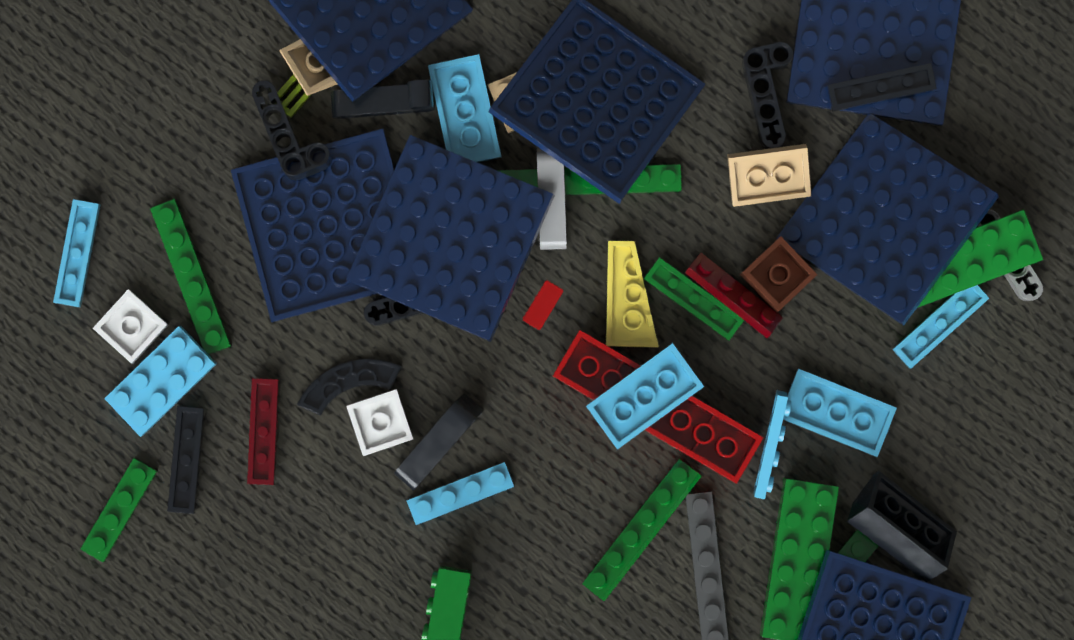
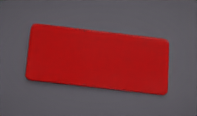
M546 280L524 315L523 321L540 330L561 297L563 289Z

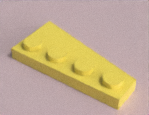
M608 241L606 346L659 348L635 241Z

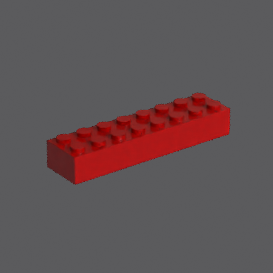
M579 330L553 377L590 399L595 400L641 366ZM693 396L645 429L646 432L736 484L763 440L762 436Z

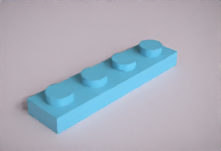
M75 199L72 201L53 303L81 308L100 204Z
M978 285L953 294L892 350L911 369L982 306L989 297Z
M776 390L754 487V497L765 499L766 492L771 493L774 477H771L770 474L772 466L777 467L780 452L776 451L778 441L783 442L786 426H782L784 416H789L792 401L788 400L787 392Z
M504 462L409 499L407 504L415 524L418 525L514 487V484Z

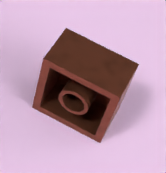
M781 236L740 274L776 313L817 276L814 270Z

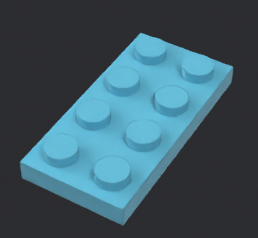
M479 54L428 65L446 150L477 163L502 158L493 115L488 112L491 106Z
M178 326L104 399L141 437L217 363L182 326Z
M672 343L586 407L616 449H619L704 386Z
M797 369L787 394L788 400L792 401L789 416H784L783 420L878 457L897 408Z

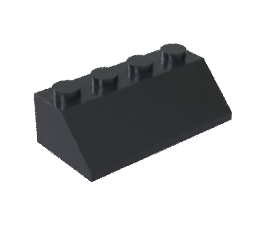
M878 470L852 503L847 522L914 574L928 582L948 569L957 531Z

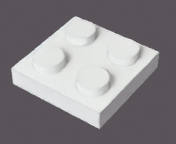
M128 289L93 329L131 364H134L168 324Z
M397 389L346 406L363 456L413 440Z

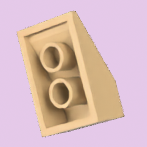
M301 39L280 49L281 55L307 96L337 85L335 80Z

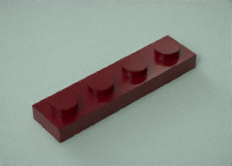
M703 253L698 255L685 272V274L766 338L772 334L783 319L781 315L776 313Z
M252 378L247 484L275 485L278 379Z

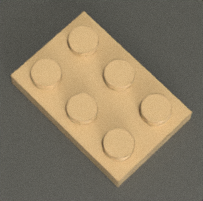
M806 144L727 154L733 207L811 196L808 149Z

